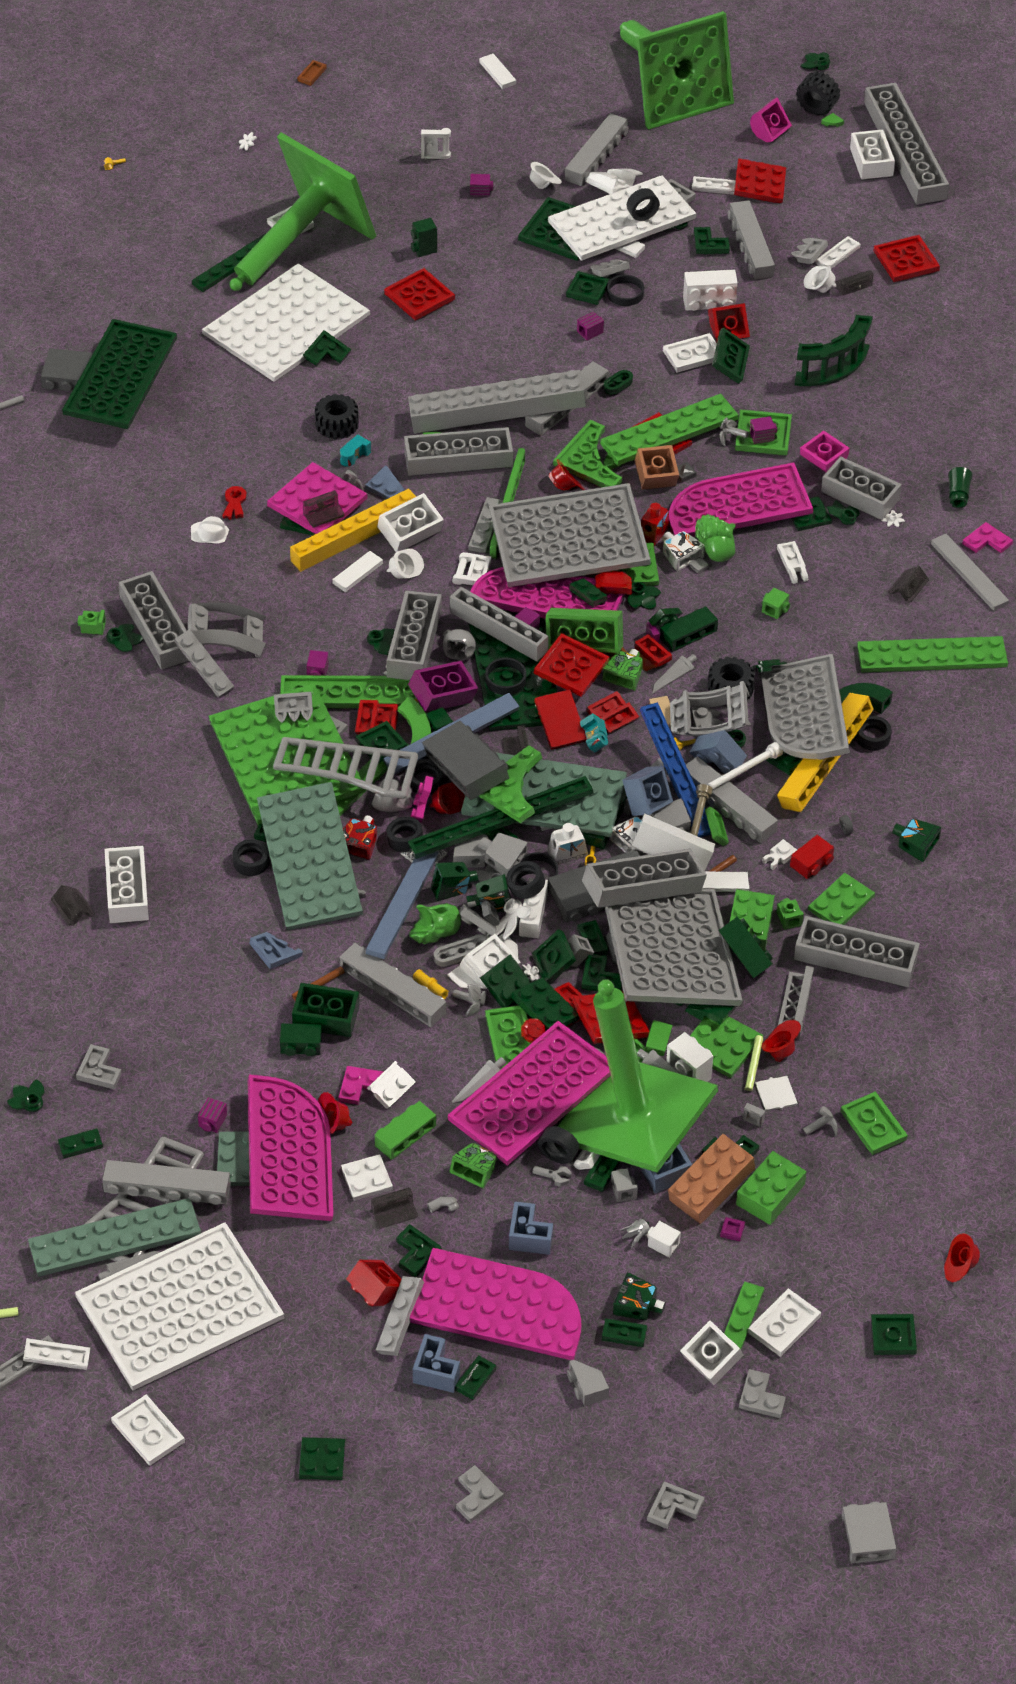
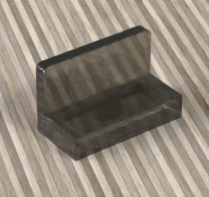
M871 270L835 281V284L844 296L872 286L874 274Z
M335 490L303 501V515L313 528L344 517V512L338 505V494Z
M920 566L905 570L889 589L888 593L891 595L899 592L906 602H912L929 581V578Z
M517 726V736L502 739L505 754L516 755L528 746L525 726Z
M61 885L51 898V901L68 925L74 926L82 915L90 917L95 915L92 908L76 888Z
M410 1187L371 1199V1210L380 1229L418 1217Z

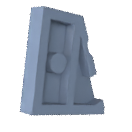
M386 465L365 485L366 490L384 499L404 491L402 485Z
M268 932L250 938L249 942L269 969L296 960L303 953L299 948L295 951L288 947L287 942L277 939Z

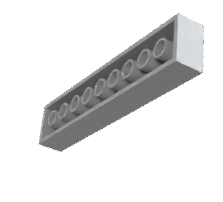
M890 83L866 87L864 104L877 129L884 131L895 164L916 205L947 200L949 183L897 84Z
M580 370L408 396L414 434L586 407Z

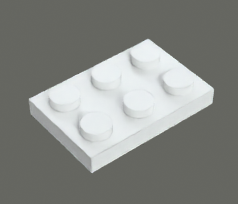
M709 333L663 346V352L676 373L713 363L717 343Z
M788 1288L748 1328V1333L781 1357L821 1317V1312Z
M147 1394L111 1417L115 1427L149 1466L185 1443V1438Z

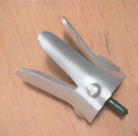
M639 1219L632 1223V1225L620 1229V1231L627 1230L628 1232L622 1239L638 1234L633 1241L632 1248L643 1235H647L650 1230L649 1222Z

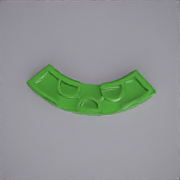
M408 696L398 707L397 711L405 717L411 727L412 744L431 734V727L422 707L411 696Z

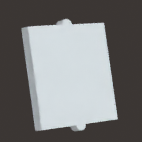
M787 1076L770 1077L768 1080L755 1082L765 1111L783 1110L785 1107L798 1104Z

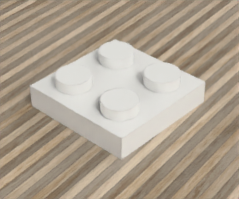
M380 1154L341 1165V1170L353 1201L393 1190V1185Z

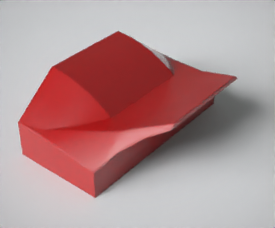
M622 571L602 572L595 576V587L603 593L632 594V578Z
M649 634L634 642L635 649L640 653L639 657L643 659L642 669L645 671L659 667L672 660V654Z

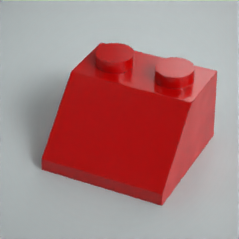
M745 303L708 309L709 323L716 341L722 328L727 329L739 339L750 337Z
M359 1259L346 1278L351 1284V1288L360 1293L365 1298V1302L372 1307L384 1306L393 1300L402 1280L383 1260Z

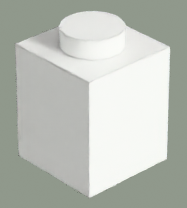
M659 1221L647 1233L648 1247L670 1257L680 1244L681 1232Z

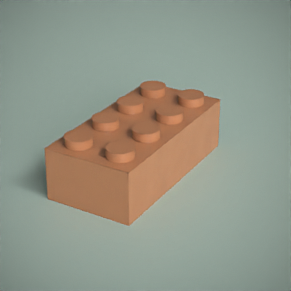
M722 1134L668 1189L669 1200L701 1224L755 1169L754 1157L726 1135Z

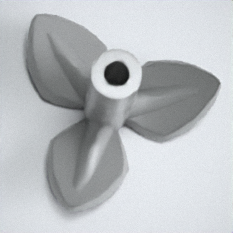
M726 417L720 426V429H722L719 434L723 446H726V435L729 433L748 438L749 431L735 428L738 426V423L728 420Z
M347 470L343 479L364 491L361 481L357 479V475Z
M472 984L467 985L469 993L459 990L453 991V997L472 1002L465 1015L466 1017L473 1016L479 1012L480 1003L484 1005L486 1001V991L481 993V989Z
M825 1106L817 1111L823 1117L803 1128L806 1135H809L825 1124H830L834 1131V1137L837 1136L838 1132L836 1120Z

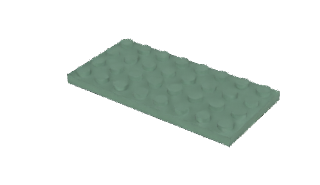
M497 753L499 759L505 762L515 756ZM541 759L532 767L529 773L524 775L522 789L524 798L586 776L591 784L593 794L531 816L521 824L563 829L564 824L571 823L577 825L581 833L585 832L611 837L624 789L622 780L627 778V772ZM465 796L461 812L462 815L475 817L494 810L496 807L479 796L472 800Z
M332 782L257 797L286 930L363 915Z

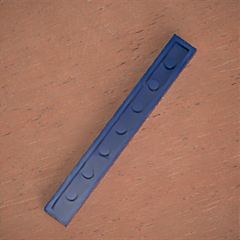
M658 702L640 708L641 715L676 794L685 805L692 827L698 803L695 784ZM705 807L698 832V837L700 838L711 835Z

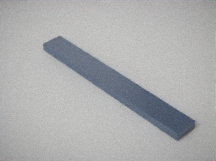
M507 693L400 749V751L418 753V760L426 759L428 757L422 744L426 739L458 721H461L465 726L469 725L472 732L476 733L519 710V705L510 693ZM391 757L383 758V762L387 766V768L389 766ZM399 758L394 775L407 769L410 759Z
M438 851L418 859L414 858L368 944L366 954L385 959L438 858Z

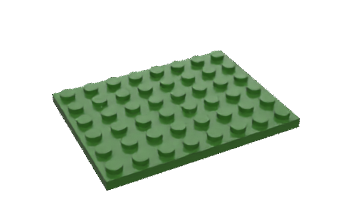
M314 683L281 693H312L313 712L308 721L300 713L295 722L287 714L285 720L281 723L275 715L274 696L209 715L211 726L257 825L262 824L257 797L332 782L336 801L366 792L363 788L338 780L302 773L278 771L273 768L283 737L344 744ZM287 746L282 763L293 765L298 746ZM306 747L300 766H312L317 748ZM324 750L319 769L330 770L336 750ZM343 751L337 773L348 774L352 761L348 752ZM356 771L354 778L362 780L358 771Z

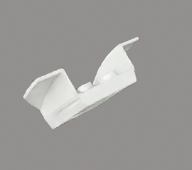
M609 169L607 173L590 172L586 182L609 194H613L633 186L636 175H643V173L633 169Z
M504 933L499 937L494 934L469 952L462 959L460 965L447 976L460 988H468L467 985L472 984L480 989H487L479 977L510 954L520 965L518 946L510 937L504 940Z

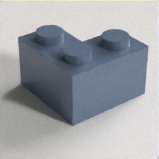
M725 730L698 736L689 752L694 758L698 756L706 764L714 762L724 774L742 765L747 756Z
M514 1202L509 1233V1250L550 1255L553 1223L534 1221L535 1204Z
M424 1334L413 1366V1383L454 1393L455 1385L460 1377V1361L444 1358V1338Z

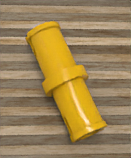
M420 969L413 974L412 979L421 986L427 987L429 991L437 996H441L444 1000L447 998L449 991L438 984L435 978H430Z

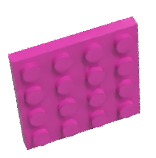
M312 462L267 501V506L317 534L340 523L367 499V493Z

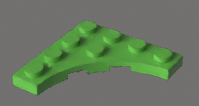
M589 420L553 460V466L556 467L558 465L557 459H559L569 473L599 487L620 485L622 483V477L611 471L607 466H604L600 461L601 458L597 446L600 437L605 432V426L593 420Z
M531 746L524 748L506 762L509 768L507 770L509 779L479 795V797L521 824L535 813L534 808L522 795L523 778L525 773H529L532 767L542 759L541 752Z

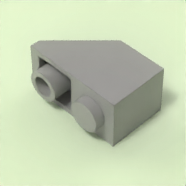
M575 1360L569 1361L567 1376L570 1383L574 1382L576 1398L582 1400L584 1406L608 1399L609 1387L600 1370Z

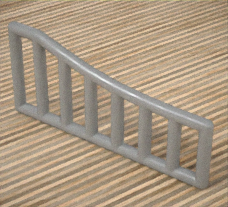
M283 737L273 768L278 771L330 778L355 785L384 797L405 799L408 795L418 760V753ZM288 745L298 746L293 765L282 763ZM306 747L317 748L311 767L300 766ZM325 749L336 750L329 771L319 769ZM343 751L354 753L347 775L337 773ZM361 754H370L372 759L365 781L354 778ZM380 756L391 757L383 787L381 788L372 784ZM398 759H410L401 791L390 790Z
M161 1137L144 1164L153 1165L157 1161L171 1167L196 1169L204 1153L201 1150L172 1139ZM167 1146L191 1155L193 1159L188 1165L160 1153ZM118 1194L85 1224L100 1221L103 1218L108 1219L120 1216L111 1212L118 1205L135 1211L150 1207L127 1199V1194ZM154 1198L165 1204L176 1202L166 1198ZM146 1250L135 1252L133 1257L144 1254ZM119 1256L111 1258L110 1260L117 1262L120 1260L127 1259L128 1257Z

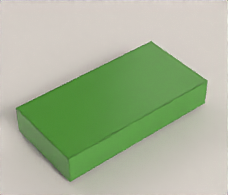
M708 807L705 809L712 839L725 846L729 844L722 815L714 808Z
M653 1020L645 1051L651 1052L654 1050L658 1055L664 1056L673 1025Z

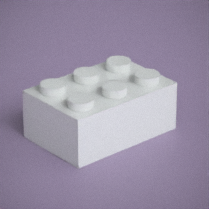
M874 130L851 133L850 150L861 179L893 176L895 160L884 131Z
M735 270L685 272L683 291L685 310L695 311L736 305L738 283Z
M423 493L381 514L377 527L393 549L398 552L440 532L444 519Z

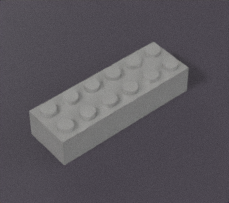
M509 427L404 436V453L408 476L513 467V448Z
M153 571L120 581V598L161 670L189 661L174 642L175 638L187 630Z
M405 591L387 657V678L410 680L415 670L427 668L442 611V594Z
M690 848L590 863L586 865L582 882L597 908L701 892L707 874Z
M805 916L795 945L794 960L909 987L917 962L920 943Z

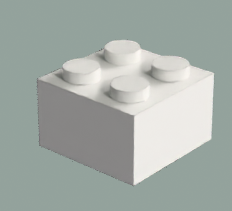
M684 1032L667 1045L666 1062L680 1074L705 1082L711 1080L713 1055L710 1050L702 1047L694 1037H690Z
M711 1321L680 1350L684 1358L713 1385L744 1355L741 1349Z

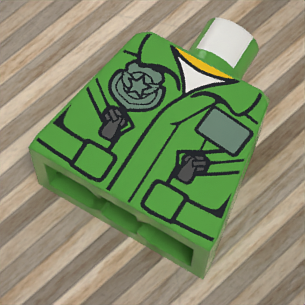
M631 649L629 653L623 651L616 653L603 668V680L635 691L643 664V659L639 657V651Z
M471 1143L452 1157L450 1173L484 1188L495 1169L497 1155L484 1147Z

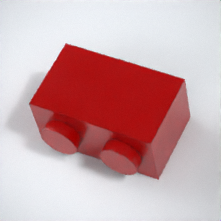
M816 835L791 855L790 867L806 879L812 875L815 876L825 864L829 865L833 861L834 846L819 835Z

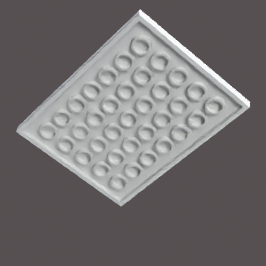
M297 264L202 329V334L275 382L306 360L303 354L323 330L337 338L369 316L370 310L300 264Z
M222 1223L75 1292L77 1300L132 1391L284 1319L283 1311L226 1223Z

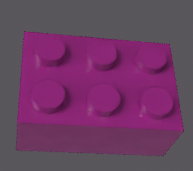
M462 661L415 670L408 684L425 713L442 707L449 708L471 703L478 690L476 683Z

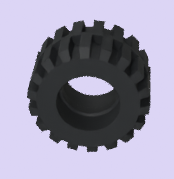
M818 71L811 72L798 86L796 92L797 101L800 102L799 105L806 112L823 116L828 114L839 100V85L835 83L834 78L829 77L830 75L824 74L821 71L820 73Z
M333 394L332 396L327 395L326 398H321L316 403L315 426L322 436L326 434L327 438L333 437V439H337V437L343 439L344 436L349 437L351 433L354 434L359 424L358 405L354 399L343 394Z
M737 657L718 659V662L715 661L709 668L708 691L727 686L732 688L740 685L741 681H744L750 695L747 698L750 699L754 691L755 672L753 667H750V663L744 662V659H737Z

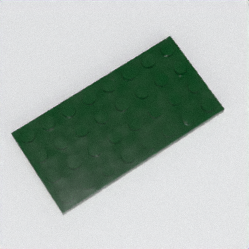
M112 319L62 409L63 415L129 429L177 340V333Z
M540 617V628L538 630L545 634L542 618ZM468 623L470 633L476 643L474 656L484 705L504 696L492 692L486 685V668L492 661L500 658H512L521 662L526 669V684L520 692L511 695L519 705V710L489 725V731L543 726L534 699L557 693L556 684L534 674V668L543 656L538 661H535ZM511 667L497 668L488 676L493 683L500 686H512L523 679L522 673Z

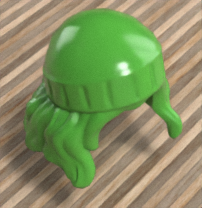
M707 514L697 520L695 537L705 545V551L711 560L715 562L728 561L735 555L733 530L736 525L734 523L729 524L724 520H720L719 517Z
M448 903L432 907L417 905L416 908L420 912V918L409 932V937L419 944L437 942L440 937L454 935L461 926V915L458 908Z

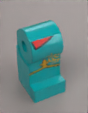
M357 434L340 449V463L343 466L349 467L354 465L355 460L361 455L368 456L371 453V442Z
M592 713L580 721L581 727L585 730L587 746L592 752L595 753L608 745V735L604 720Z

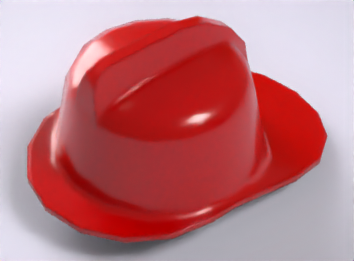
M557 459L558 465L549 473V478L554 486L560 490H569L575 486L585 490L569 473L563 463Z
M451 782L440 786L433 793L432 803L429 806L434 807L440 814H454L462 810L466 795Z
M788 1020L779 1024L762 1043L763 1051L769 1052L777 1062H781L785 1057L790 1056L795 1051V1038L801 1031L799 1021Z
M324 1092L319 1096L318 1103L322 1106L328 1118L330 1134L352 1125L347 1105L336 1101L329 1092Z
M965 1233L959 1234L951 1242L944 1265L945 1278L950 1282L961 1280L979 1262L980 1251L970 1235Z

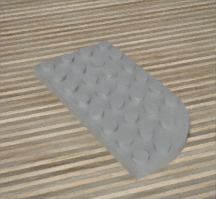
M833 654L773 666L772 671L761 672L771 738L773 742H777L785 753L799 758L819 760L850 753Z

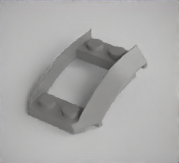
M190 604L188 610V630H191L202 646H226L245 653L249 651L254 653L255 657H260L266 644L262 641L263 620L267 616L234 604ZM208 611L225 612L244 618L243 634L228 630H207Z
M741 681L740 685L732 688L727 686L707 692L683 691V695L678 700L675 698L670 702L671 732L688 736H700L722 730L728 733L751 725L748 720L747 697H750L744 681ZM727 704L728 722L708 727H691L690 707L706 708Z

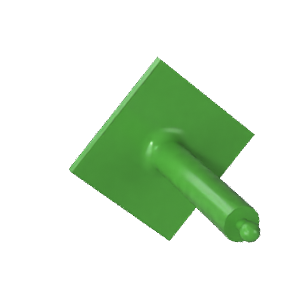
M724 11L655 32L650 31L635 20H629L620 25L621 39L638 51L645 126L648 130L734 104L727 17Z
M281 132L277 139L300 198L237 264L234 270L238 277L230 281V288L233 291H239L244 282L253 285L322 210L373 240L377 235L356 176Z
M602 980L598 985L599 992L595 994L593 1003L611 1076L575 1106L558 1127L567 1130L577 1139L579 1149L658 1173L716 1095L718 1087L716 1084L639 1062L624 994L621 990L614 988V984L610 980Z

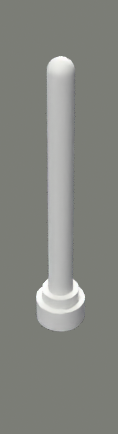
M777 742L768 745L766 751L707 785L715 789L768 758H778L783 754V750Z

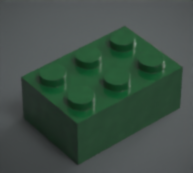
M300 983L292 1011V1024H321L322 1033L351 1037L360 1007L359 992Z

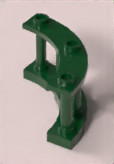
M856 315L849 331L845 335L842 334L832 339L830 343L824 345L822 343H799L797 360H802L801 372L796 371L794 386H817L832 383L845 378L857 370L866 359L870 344H865V337L870 331L873 316ZM838 356L837 364L828 368L829 359ZM822 360L821 370L808 372L809 361Z

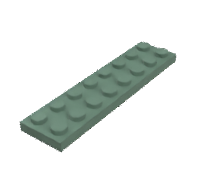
M188 1198L29 1238L28 1243L37 1275L40 1277L190 1239L201 1234V1230L192 1202Z

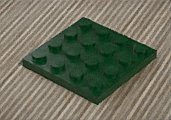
M548 197L519 233L518 241L578 261L579 257L548 222L549 216L576 206Z

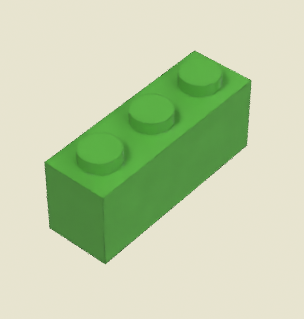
M421 1101L410 1105L399 1117H394L387 1126L380 1128L374 1135L375 1147L390 1160H393L436 1127V1114Z

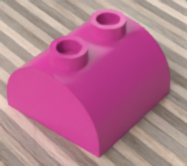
M774 98L752 115L750 119L753 133L765 142L774 141L792 126L778 98Z
M822 431L800 447V455L824 472H827L840 456L847 459L850 451L848 446L825 431Z

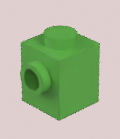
M773 588L763 598L762 613L778 619L790 607L789 594Z

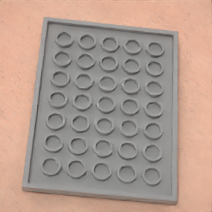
M630 483L489 505L508 587L651 565Z
M702 889L701 892L605 907L625 1001L741 1006L742 997L729 944L718 931L724 927L715 889Z

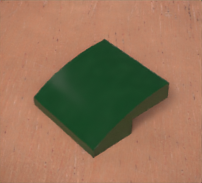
M690 1004L685 1012L701 1021L707 1017L721 1025L737 1006Z

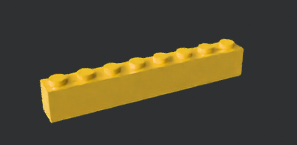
M406 489L291 546V562L301 572L380 533L381 531L377 527L379 516L417 496L410 489Z
M849 693L842 702L848 744H850L874 710L869 696ZM841 756L822 760L803 758L777 794L781 807L787 810L802 812Z

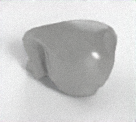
M455 629L452 631L446 630L443 633V650L448 658L466 661L472 657L476 643L469 631Z
M385 778L383 779L379 787H383ZM393 779L390 790L401 791L402 786L397 780ZM409 788L405 799L375 794L371 804L373 808L382 812L408 810L412 807L411 793L413 789Z

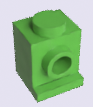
M101 610V612L83 611V614L78 616V626H81V633L103 635L106 624L105 610Z
M785 898L780 903H777V915L784 930L802 926L804 913L803 911L801 912L796 899L790 900Z

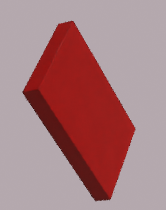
M570 690L534 699L551 750L586 741V734L580 725L581 719Z

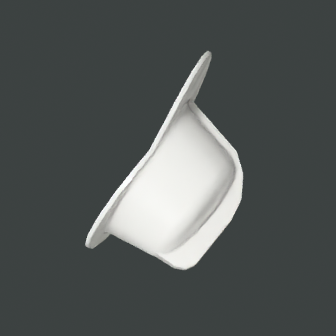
M538 162L531 163L530 179L539 189L546 188L550 183H562L545 165Z
M816 266L812 268L804 278V287L822 293L827 292L830 288H836V278L831 271V267Z
M210 516L202 522L191 526V540L199 543L219 544L225 542L229 529L220 518Z
M414 549L398 551L390 559L387 572H391L397 579L416 577L420 575L424 568L423 559Z

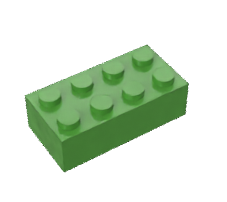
M550 608L546 614L548 650L562 633L599 652L619 653L623 647V612L615 610Z

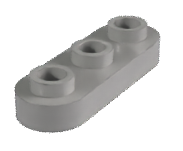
M475 935L441 946L434 951V962L441 967L461 962L469 952L488 938L484 935Z

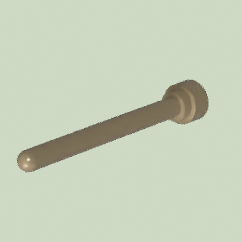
M699 784L696 791L698 803L690 832L695 836H698L706 800L711 797L713 790L711 786L706 784Z

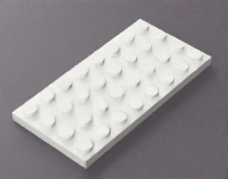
M661 175L549 216L548 222L582 261L696 218V212ZM641 188L651 189L660 202L656 214L645 221L635 220L626 206L631 194ZM650 199L642 201L637 206L636 210H640L647 206L650 202Z

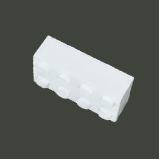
M143 846L105 849L110 923L149 920Z

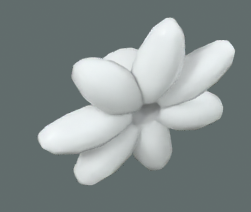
M253 132L249 133L248 136L246 134L243 135L244 139L239 141L241 144L239 149L245 148L247 151L249 147L254 146L252 141L257 137L253 136Z
M894 510L881 520L888 522V527L892 524L899 527V522H905L904 519L900 518L902 513L897 514Z
M522 965V968L525 970L524 974L529 976L531 981L541 978L538 975L539 969L536 966Z

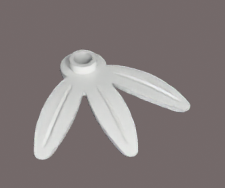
M509 899L504 905L506 915L500 920L499 925L495 926L497 930L494 934L499 935L505 929L503 935L505 940L515 930L518 917L523 920L527 919L533 912V909L522 906V902L518 899Z

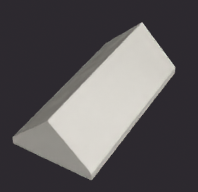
M644 813L631 847L648 855L691 848L705 871L713 854L715 844Z

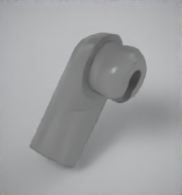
M439 1197L427 1204V1208L431 1213L445 1206L448 1207L449 1211L459 1208L455 1197Z

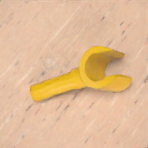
M107 157L104 160L105 170H111L114 167L113 165L124 163L126 160L125 158L112 160Z
M676 737L674 738L679 751L684 746L694 744L696 739L681 742Z
M591 846L590 854L585 857V866L589 861L596 863V857L594 856L595 846Z

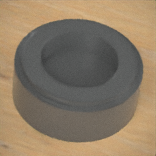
M848 815L839 817V824L846 835L852 833L854 829Z

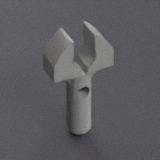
M560 1165V1168L555 1171L538 1166L533 1168V1174L552 1178L555 1181V1186L562 1187L569 1184V1179L561 1178L560 1176L572 1178L571 1171L565 1166Z

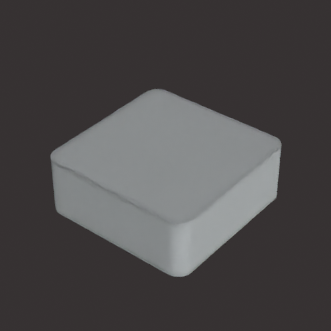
M698 557L689 562V566L696 573H700L708 568V563L701 557Z

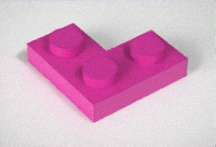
M985 522L963 539L962 544L975 553L987 544L1002 553L1013 544V539Z
M426 776L424 782L419 784L417 791L419 794H415L413 805H416V807L412 808L410 817L417 819L420 823L423 820L426 802L433 783V777Z
M347 1066L338 1097L339 1102L358 1105L362 1089H367L384 1071Z

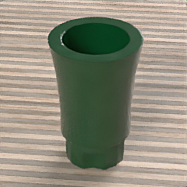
M955 467L948 472L950 504L954 508H961L967 505L970 483L973 477L972 472L967 468Z

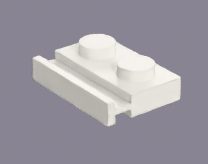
M395 1061L367 1089L371 1090L375 1098L388 1109L415 1081Z

